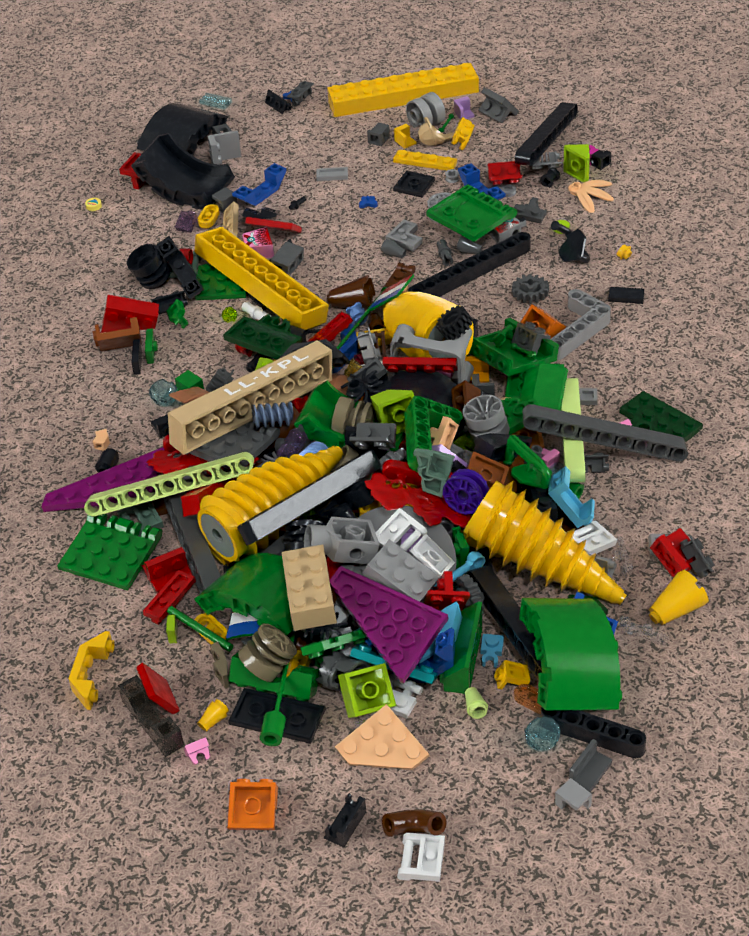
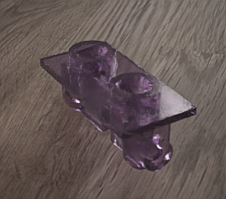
M302 424L298 428L289 431L288 436L284 440L285 444H282L277 450V458H289L293 454H299L308 439Z

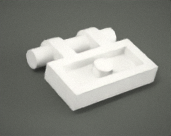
M391 673L389 679L396 706L390 709L396 715L408 718L417 703L416 698L411 695L413 693L421 695L423 687L416 685V682L411 680L405 681L403 684L395 674ZM397 686L404 689V691L401 693L394 690V688Z

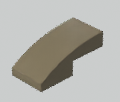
M216 642L210 645L212 658L215 660L213 662L215 676L226 689L230 684L227 661L220 644Z

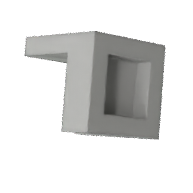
M571 778L555 792V805L560 809H563L566 805H570L575 810H578L582 805L587 809L591 807L592 794Z

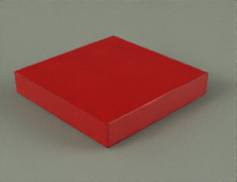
M143 662L139 664L137 671L148 698L171 714L179 712V707L168 681Z

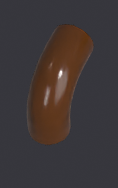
M424 809L396 811L384 814L382 817V828L388 837L405 833H426L438 836L445 831L447 824L446 817L441 812Z

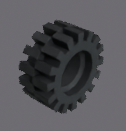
M458 305L455 308L451 307L450 311L446 310V313L441 315L442 318L437 320L436 325L445 339L455 340L456 337H461L462 333L464 335L466 333L465 330L470 329L469 326L472 325L473 319L463 306Z

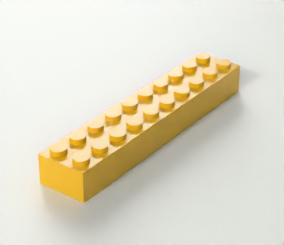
M471 63L455 66L449 65L448 67L434 68L432 70H420L414 73L391 75L390 77L362 80L356 83L350 82L344 85H333L332 87H327L328 102L334 117L403 106L409 101L420 98L429 92L436 93L440 99L478 93L479 77Z
M224 227L196 234L194 249L196 254L283 320L287 319L290 321V325L307 330L327 322L329 304Z

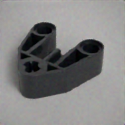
M360 480L317 505L314 511L321 521L328 523L331 517L358 519L352 510L368 506L375 501L374 497L371 496V490L364 483L367 480Z

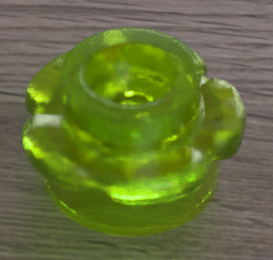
M230 306L226 307L222 311L223 320L227 323L235 322L237 311Z

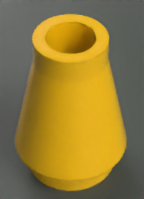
M218 699L214 702L211 701L201 719L197 722L198 726L207 732L211 727L227 717L229 709Z

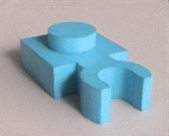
M483 634L480 650L481 654H483L482 666H485L488 660L494 662V667L498 666L497 656H502L504 635Z

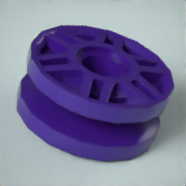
M459 469L445 483L443 497L449 507L456 512L465 515L473 514L488 493L489 488L485 479L474 470Z

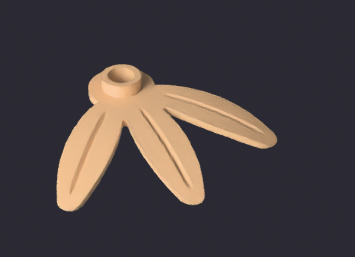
M590 180L584 183L573 182L568 187L570 193L578 197L582 206L589 213L595 211L593 201L589 195L606 201L614 200L607 192L595 188L612 185L609 181Z

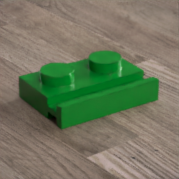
M460 526L452 528V542L456 553V569L466 563L465 561H467L469 554V545L464 534L461 533Z

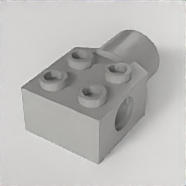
M331 517L326 526L308 524L304 534V548L323 544L325 555L333 562L369 564L377 554L380 545L372 522L368 519Z

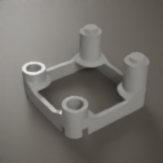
M400 324L390 343V357H399L398 347H414L446 354L451 358H457L458 371H454L451 381L457 385L464 380L469 382L474 372V367L470 362L465 361L466 348L472 336L471 328L465 330L466 333L464 335L462 333L461 337H456L455 340L436 341L417 337L414 335L415 331L411 326Z

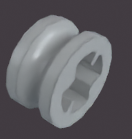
M450 169L445 172V180L447 182L455 183L459 181V172L457 170Z

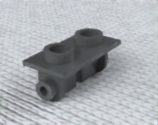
M300 82L287 98L292 99L294 106L300 105L303 98L305 99L312 93L311 86L314 83Z
M603 453L584 454L585 473H588V466H591V473H605V471H609V463H605L608 462L609 455H604Z
M690 535L691 541L688 542L685 539L680 542V549L687 560L695 556L696 560L691 562L690 565L696 575L703 578L708 575L706 571L714 572L712 567L715 564L709 555L705 557L702 552L704 546L699 538L694 539Z

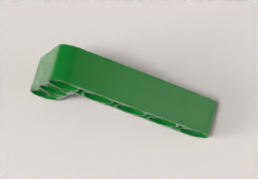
M414 396L404 412L408 466L418 472L417 458L413 454L415 448L432 450L430 427L438 429L443 416L451 418L459 425L463 419V414L458 409L421 396Z

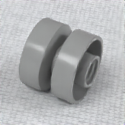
M434 92L424 94L420 98H415L406 104L407 118L414 128L423 125L425 117H428L433 126L445 120L444 104Z
M481 395L466 403L463 408V416L473 443H475L479 435L488 433L509 434L510 427L500 398L494 395Z

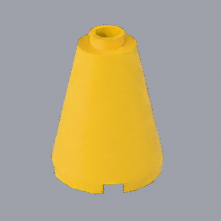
M682 570L675 575L649 608V617L655 624L660 623L664 625L705 606L709 601L708 595L703 587L698 588L695 584L698 580L692 574Z

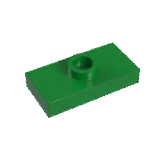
M147 329L145 356L147 363L153 364L155 352L158 351V344L155 341L153 329Z

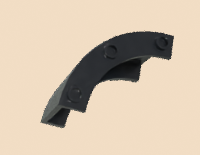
M179 103L165 105L155 112L149 120L141 137L138 139L137 149L144 152L158 135L171 133L176 142L193 156L198 147L196 143L199 139L202 140L209 133V130H212L213 126L226 124L228 116Z
M171 133L158 135L131 165L138 177L143 182L146 181L152 187L151 190L176 205L184 206L186 204L194 209H203L205 206L213 204L215 200L212 199V195L227 187L235 178L228 164H211L195 158L176 142Z
M398 370V372L388 371L378 379L379 381L382 380L383 384L372 388L380 392L386 390H412L414 396H421L453 407L451 389L457 386V384L452 382L450 377L436 371L434 373H427L424 370H417V372L411 373L406 370ZM368 390L367 402L372 403L370 396H373L378 393H373ZM459 424L455 437L461 434L465 426L464 424Z

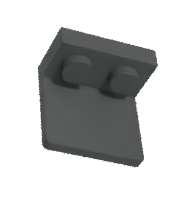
M357 423L356 437H349V441L355 447H359V450L368 451L370 448L390 451V448H396L397 425L395 423Z

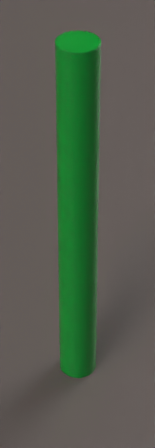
M173 606L168 608L167 613L175 615L176 619L214 643L218 642L223 649L228 652L233 649L234 645L226 641Z

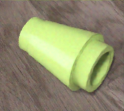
M475 687L468 688L465 691L467 713L474 719L483 718L487 714L488 704Z

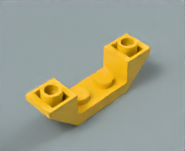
M105 631L79 646L68 678L72 692L87 710H91L93 703H96L98 700V690L95 689L92 680H87V670L92 667L93 659L108 660L109 654L113 653L115 642L111 638L110 631Z

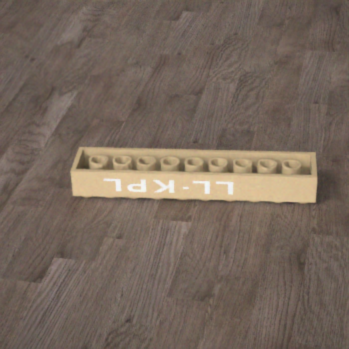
M317 340L168 412L170 444L185 455L252 421L253 404L256 409L258 404H262L265 407V404L269 403L271 408L273 403H277L280 406L281 402L286 404L312 391L313 388L327 380L329 382L332 381V350Z

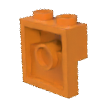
M237 779V782H230L227 828L229 830H275V813L278 799V785L276 782H273L271 779H260L259 782H250L249 779Z

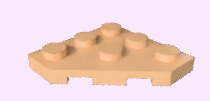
M387 704L335 746L349 765L413 770L430 756Z

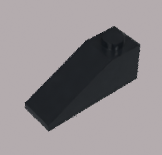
M497 433L479 435L475 441L473 451L497 462L504 461L507 440L510 435ZM516 435L530 448L532 437ZM514 451L513 458H516L518 454Z

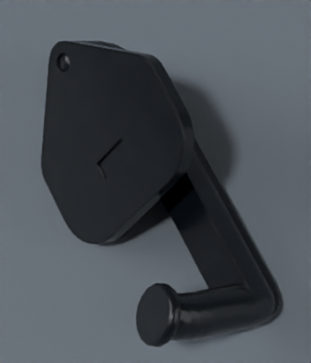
M553 221L551 229L557 230L567 237L559 249V256L563 262L581 261L589 263L590 256L585 250L586 236L580 229L573 231L558 221Z

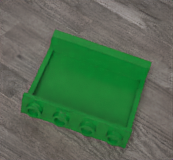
M512 318L505 319L504 327L509 324L514 327L512 332L515 333L518 322ZM499 330L476 338L473 336V343L469 351L473 356L507 376L527 371L540 363L548 364L557 361L559 344L542 338L536 357L530 358L526 353L517 349L512 350V340L506 337L505 342L500 347H497L494 342H490L489 340L501 331Z

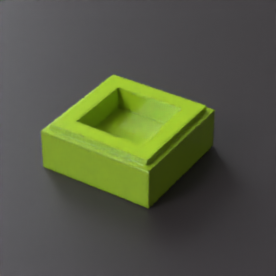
M168 615L166 632L170 644L177 643L178 626L175 615Z

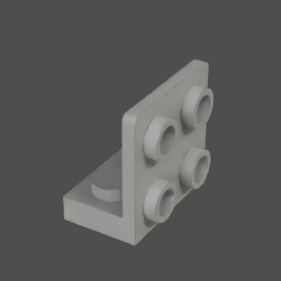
M237 130L207 136L212 164L220 165L222 160L241 157L239 133Z

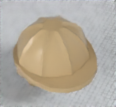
M428 117L424 118L425 123L418 131L419 139L423 144L437 146V144L453 140L454 132L442 134L431 125Z

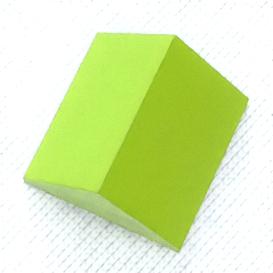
M589 144L565 145L563 172L583 183L589 181Z

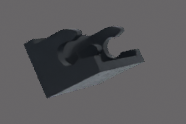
M350 793L346 796V803L332 825H328L325 829L324 839L342 847H345L366 813L365 798L359 796L357 802H354Z

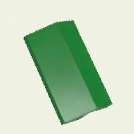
M540 363L527 370L520 401L536 399L542 407L561 410L568 369Z

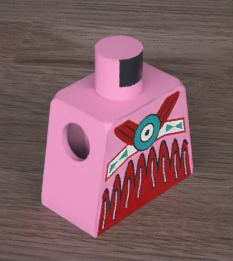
M267 227L242 235L243 242L263 257L272 258L274 256L273 244Z

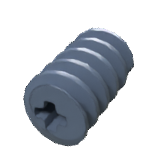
M281 402L280 406L277 403H273L272 408L269 403H266L265 407L262 404H258L257 409L253 404V422L256 428H259L260 423H263L264 428H266L268 422H270L272 427H274L275 422H278L279 426L282 427L283 421L289 426L290 421L293 420L292 403L288 402L287 406L284 402Z

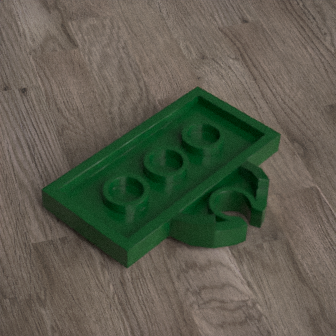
M270 314L263 316L259 321L243 316L223 334L225 341L276 360L292 344L302 343V337L291 333L290 321L284 319L283 323L280 324V316H270Z
M642 391L620 407L619 413L631 419L632 426L680 436L685 439V442L703 429L701 422L645 391Z

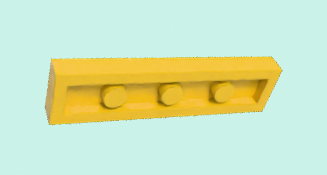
M398 150L393 158V162L447 171L455 168L457 159L437 156L435 154L430 155L421 152Z

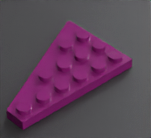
M164 448L156 449L47 493L41 506L43 512L84 508L86 501L93 494L158 476L161 473L154 471L153 466H149L146 461L152 459L156 451L164 450ZM152 486L146 487L148 492H155V489ZM132 491L127 492V494H128L129 497H131V498H136V497H137L134 492H132ZM109 497L112 503L118 502L115 497ZM90 502L92 507L99 506L96 502Z
M342 566L339 567L330 579L331 588L398 680L404 684L449 620L448 614Z

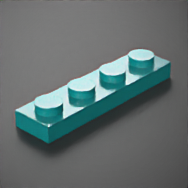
M360 644L359 647L355 646L351 650L350 656L374 665L386 663L379 653L371 651L372 647ZM421 665V667L416 666L410 677L433 684L438 673L433 672L432 667Z

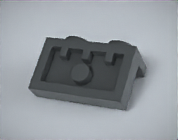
M526 321L525 324L518 322L511 343H516L519 347L528 351H535L537 355L542 338L550 340L551 336L545 333V329L536 327V324Z

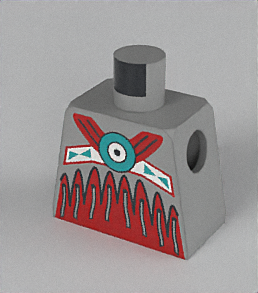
M524 217L508 219L488 232V234L499 243L520 233L521 228L527 225L526 219Z

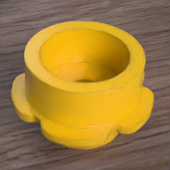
M624 244L617 252L620 260L623 258L626 260L631 256V246Z

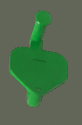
M510 435L507 440L503 463L507 465L512 464L514 461V451L527 462L526 464L513 467L511 475L521 484L547 489L550 484L552 471L516 435Z

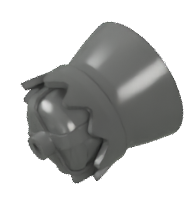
M340 650L338 652L333 651V655L323 657L324 661L320 664L319 677L316 680L322 684V687L341 692L337 675L370 667V664L362 660L350 659Z

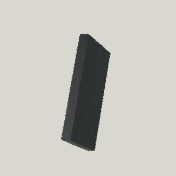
M244 688L228 720L229 725L261 732L264 715L269 711L275 710L278 695ZM282 696L279 712L286 717L283 738L311 744L326 710L325 706Z

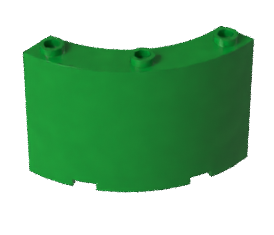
M328 380L313 388L294 426L310 440L314 439L322 442L328 448L332 446L342 448L345 446V435L332 430L331 426L338 399L341 396L349 397L338 391ZM404 432L396 434V448H390V451L394 452L399 449V445L405 436Z
M254 553L243 557L194 598L207 615L214 611L231 608L232 612L246 617L251 615L257 619V624L260 626L263 623L270 624L278 628L285 635H288L294 629L293 623L290 620L291 614L282 556L276 554Z
M522 598L519 619L525 624L529 633H533L536 640H534L533 645L536 659L541 660L542 673H538L537 703L545 710H619L622 691L620 689L618 641L615 640L611 625L601 606L593 599Z

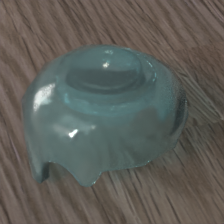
M160 379L150 387L149 395L155 404L167 407L176 401L169 394L179 390L172 381L167 382L165 379Z
M548 716L536 717L525 729V740L531 749L538 752L549 751L560 739V726L554 719Z

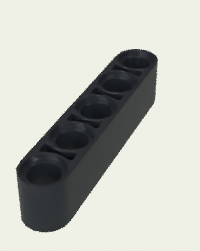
M541 707V725L547 730L586 743H590L594 739L597 741L598 747L635 759L641 758L645 754L646 735L638 729L580 710H545Z

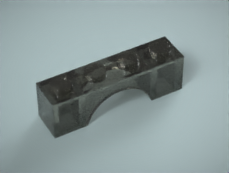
M137 675L118 685L122 702L165 757L184 747L180 728L170 716L164 717L155 703L148 698L143 683Z

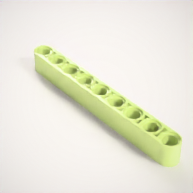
M567 378L561 411L581 415L578 378ZM562 437L564 467L566 466L571 472L570 483H585L583 441Z
M242 452L99 492L88 498L84 510L89 516H98L235 478L241 474H248L253 468L254 457L248 452ZM247 460L250 465L244 467L240 464V461ZM227 465L231 471L225 472L221 469V466ZM208 470L211 472L212 476L205 477L202 474V471ZM190 476L193 481L186 482L183 477ZM171 481L174 487H167L165 482ZM152 486L155 489V492H148L146 487ZM132 491L137 497L131 498L127 492ZM109 497H115L118 502L112 503ZM90 502H96L99 508H93Z

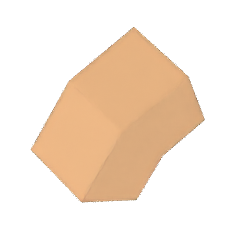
M107 429L95 431L94 449L104 451L109 446L110 441Z

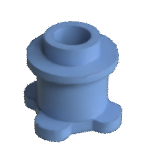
M356 302L355 305L346 308V313L352 318L353 322L351 323L355 325L365 313V310L360 302ZM366 316L359 325L364 324L367 321L368 316Z

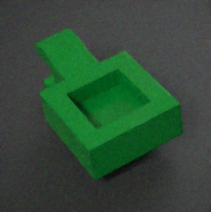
M176 299L167 310L169 320L175 325L180 324L183 329L188 325V321L183 317L186 312L183 302Z

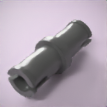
M441 239L440 242L437 241L438 255L442 259L443 265H452V252L446 240Z

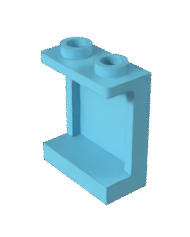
M565 466L551 476L548 494L577 528L582 525L586 526L593 521L595 501L590 499L586 503H582L569 488L571 472Z

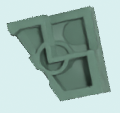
M415 448L413 454L417 458V470L422 478V490L442 497L443 487L450 477L455 456L439 451Z

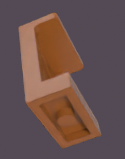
M137 317L130 318V329L101 333L99 325L96 324L95 330L92 331L96 347H99L100 351L130 347L135 339H140L142 345Z

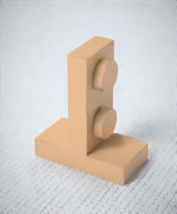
M443 416L438 429L430 428L432 446L442 444L450 450L459 425L451 418Z

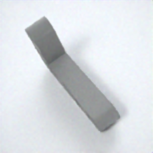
M573 289L568 292V309L581 317L550 339L559 344L557 361L566 357L609 325L611 307L608 304L579 289Z

